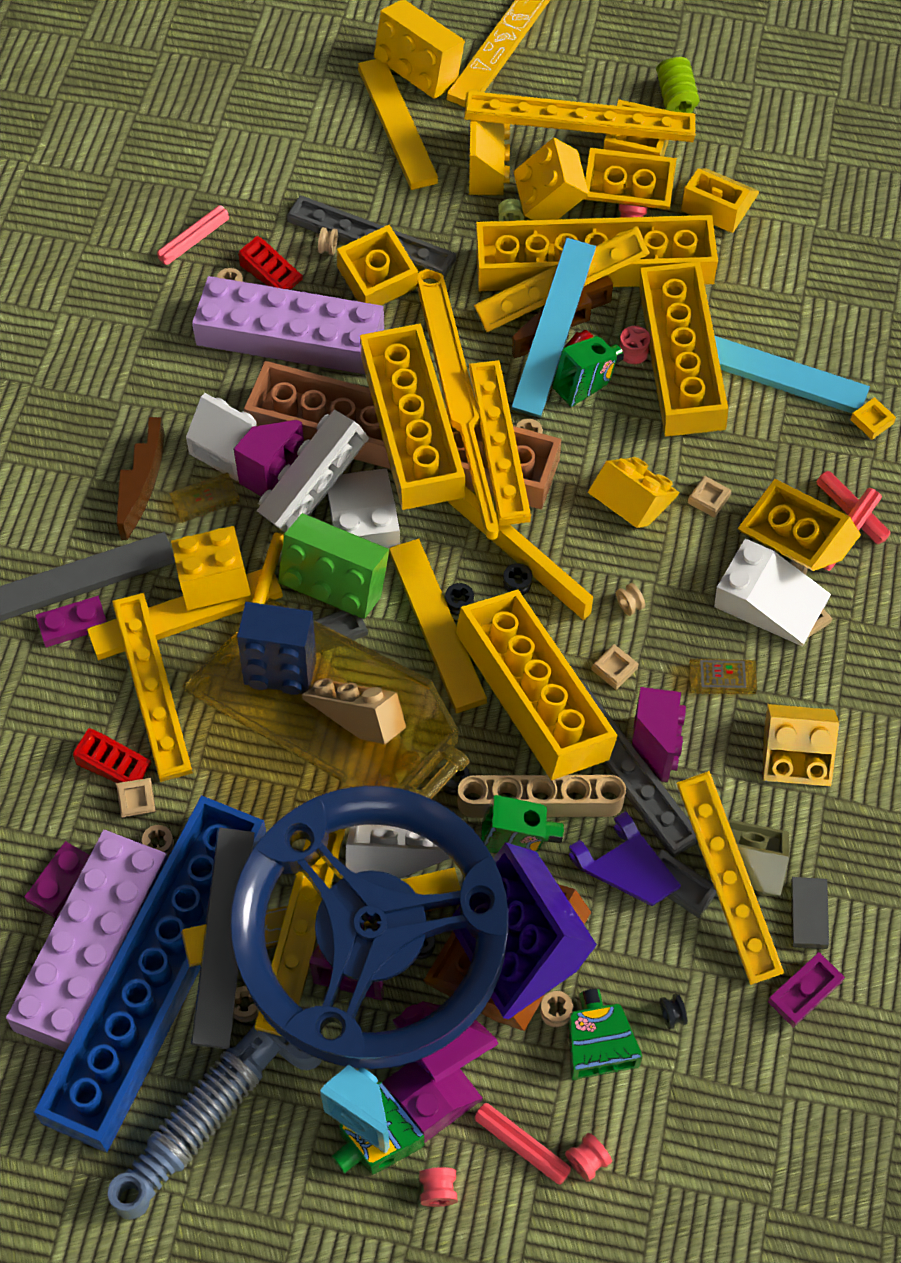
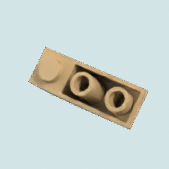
M325 678L316 681L312 688L302 694L303 700L361 740L386 744L406 728L397 692Z

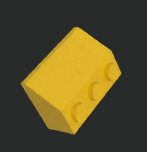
M470 120L469 195H504V183H510V166H504V162H510V144H504V140H510V124Z
M590 148L585 178L589 195L584 200L670 210L677 158Z
M777 479L772 481L737 528L739 532L812 571L842 561L861 535L850 516Z

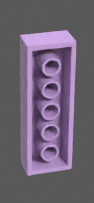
M208 276L192 325L195 342L198 346L365 374L361 360L360 335L384 330V307L376 304Z
M103 829L6 1017L14 1032L66 1052L168 859L167 853Z

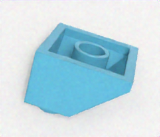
M347 1065L320 1090L324 1112L386 1154L390 1148L389 1135L380 1086L377 1084L378 1079L362 1067L357 1071L350 1065Z

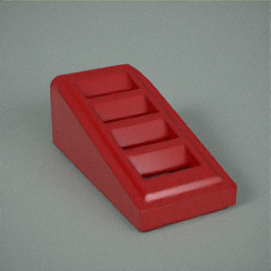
M259 236L252 239L238 253L240 266L267 286L291 290L303 279V276ZM274 268H278V269L275 270L272 274H270V272H271ZM284 274L288 275L280 283L277 281Z
M91 728L87 729L73 752L76 765L116 783L143 779L152 764L151 760ZM105 752H110L105 762H100ZM119 757L123 758L118 768L114 770L113 766ZM133 762L136 765L130 773L129 777H127L124 775V773L126 772L130 763Z

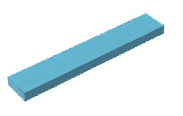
M570 238L566 239L514 397L512 410L541 418L596 246Z
M715 336L720 367L723 371L849 413L855 412L864 405L870 386Z

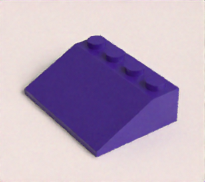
M505 842L494 857V861L501 875L506 893L508 933L503 967L491 998L502 1017L510 1019L576 973L597 944L538 853ZM482 899L474 900L470 904V908L476 913H484L490 908L489 904ZM460 906L457 908L452 917L461 915ZM467 928L453 930L471 961L476 939L468 932Z

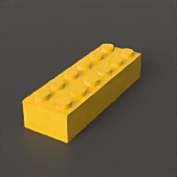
M700 261L640 268V296L646 330L650 334L649 348L665 437L726 430L728 404Z
M421 323L360 335L361 360L402 510L465 498L464 470Z
M511 591L461 607L455 632L550 780L552 781L610 760L618 735L520 591Z

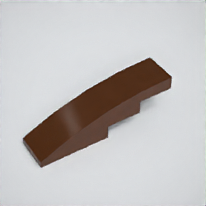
M608 275L583 287L571 327L590 321L591 309L611 302L613 282ZM543 310L528 321L513 336L512 356L514 359L529 354Z
M149 417L147 443H135L133 470H120L117 527L121 540H128L142 517L155 487L162 461L165 438L161 417Z

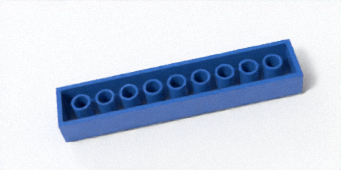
M201 795L34 1111L42 1125L108 1153L200 971L201 965L189 967L181 931L182 929L206 924L217 830L221 827L255 832L254 850L257 843L266 834L264 820Z

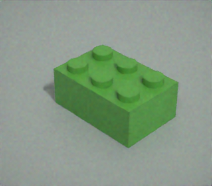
M302 513L284 534L278 583L365 619L381 598L389 549Z

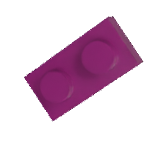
M99 596L36 614L46 648L89 635L87 628L107 622Z
M65 841L25 895L26 901L56 918L63 909L90 855Z
M818 952L769 997L768 1003L794 1028L843 982L845 977Z

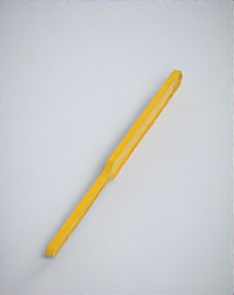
M425 269L418 273L417 288L450 425L461 433L485 535L488 539L494 540L498 537L499 526L474 431L479 425V414L444 276L441 273ZM424 279H434V280H437L438 282H437V283H433V284H429V283H426V282H424V281H422V280H424Z

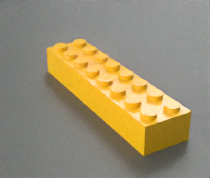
M712 215L476 222L478 290L502 291L557 265L567 238L596 246L638 226L650 254L608 274L613 282V287L640 286V268L698 261L701 263L704 284H714L718 256Z

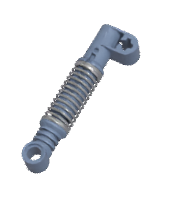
M254 1025L235 1047H229L221 1054L222 1062L215 1061L217 1068L210 1067L211 1075L204 1074L205 1082L199 1080L200 1087L193 1086L195 1093H187L189 1100L182 1099L184 1106H176L177 1114L170 1112L172 1119L165 1118L167 1128L159 1125V1129L163 1133L154 1131L147 1140V1148L144 1150L146 1156L141 1154L138 1157L140 1163L134 1161L131 1165L134 1170L127 1169L125 1173L119 1174L111 1181L107 1194L118 1216L130 1220L142 1216L147 1211L150 1200L156 1194L153 1189L160 1190L162 1187L160 1181L166 1183L169 1179L166 1175L167 1173L172 1176L174 1172H181L187 1167L189 1161H192L191 1154H198L197 1148L204 1147L202 1141L208 1142V1135L215 1134L214 1128L220 1129L219 1122H225V1116H231V1109H237L236 1103H242V1097L248 1096L247 1090L252 1091L256 1087V1084L262 1079L263 1069L277 1053L300 1070L314 1069L321 1064L322 1060L300 1051L291 1043L286 1046L285 1044L288 1041L282 1036L255 1030ZM128 1189L139 1191L136 1200L132 1203L124 1204L120 1202V1196L124 1191Z

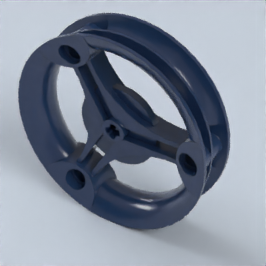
M385 786L344 788L315 797L296 807L274 824L257 843L245 863L235 889L231 914L232 944L241 976L256 1007L278 1034L293 1046L317 1059L342 1067L347 1065L356 1069L361 1067L364 1069L398 1067L416 1062L443 1049L465 1032L484 1010L498 983L505 958L508 933L506 893L499 870L486 845L476 832L450 809L423 795L400 788ZM361 825L392 826L418 834L434 843L453 860L465 878L462 888L459 891L444 894L422 895L416 894L400 878L385 872L363 871L354 873L327 849L329 834L341 829ZM298 839H308L311 842L310 846L304 851H296L291 848L292 844ZM320 858L327 863L340 879L330 889L311 868ZM300 871L312 883L322 899L315 920L316 938L324 958L333 967L329 989L323 1005L305 1010L292 1000L279 983L269 961L265 942V916L272 890L281 874H293ZM482 899L489 904L490 908L484 913H476L470 908V904L474 900ZM460 904L461 915L426 921L424 911ZM369 921L371 924L377 922L378 930L375 932L370 928L365 930L364 922ZM467 928L468 932L476 939L471 963L459 986L439 1008L421 1020L402 1028L383 1032L361 1031L355 1017L373 982L388 980L405 971L418 957L425 939L447 931ZM344 976L358 981L347 1013L333 1007ZM332 1022L339 1024L342 1027V1032L337 1038L327 1039L322 1036V1029L325 1025Z

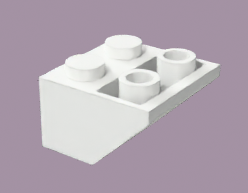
M204 393L200 398L186 435L189 454L239 482L233 448L252 427L257 426L256 420L247 412H239L230 407L223 399L214 398Z

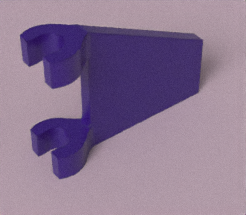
M626 811L614 818L616 822L614 830L626 842L599 859L593 860L588 848L581 840L569 846V850L572 852L569 854V858L581 871L650 906H654L681 888L676 878L639 833L633 819Z

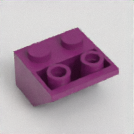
M292 420L252 427L233 448L239 484L261 497L267 490L270 489L272 491L279 482L278 476L283 468L288 464L292 465L299 456L297 455L298 449L304 443L302 422Z
M640 687L634 719L632 746L662 782H668L671 770L677 771L679 756H681L683 744L681 733L685 721L686 706L680 705L681 692Z

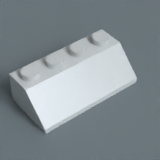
M335 409L330 415L326 414L320 420L316 428L318 431L311 440L307 439L298 449L297 455L299 456L292 465L288 464L283 468L278 476L279 482L272 491L270 489L267 490L259 500L258 504L260 507L257 509V512L284 533L302 513L308 516L312 514L369 439L359 424Z

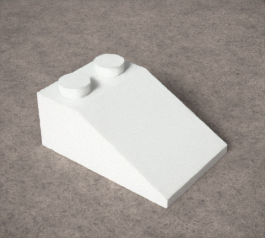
M387 468L341 474L327 493L332 525L388 549L400 545V530Z
M744 539L717 586L714 607L803 647L831 594L775 551Z
M361 825L350 827L346 843V867L354 873L380 871L403 878L450 859L442 849L424 837L392 826Z

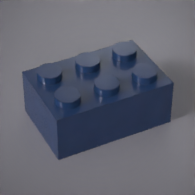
M245 601L237 635L244 685H249L257 690H266L267 688L282 690L290 695L305 693L311 688L316 664L313 611Z

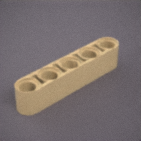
M473 775L465 777L459 783L457 804L458 809L463 815L472 818H483L494 795L511 793L515 796L514 799L545 805L547 807V817H611L620 813L623 808L626 786L621 778L614 775H566L552 781L548 775ZM573 792L579 793L583 798L574 800L568 794ZM610 792L615 794L617 798L612 800L606 799L602 794ZM469 793H476L481 798L469 800L465 796ZM536 793H545L549 796V798L545 800H539L535 798L533 795Z

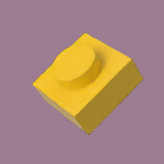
M874 397L853 412L850 420L872 440L892 426L896 417Z

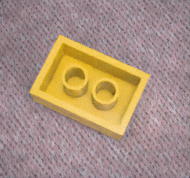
M399 0L380 12L374 58H378L379 61L388 64L391 70L435 99L448 92L458 79L465 40L408 1Z

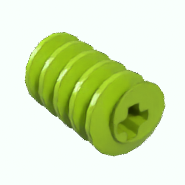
M684 57L663 60L656 67L665 110L693 113L700 99L697 94L698 91L690 61Z

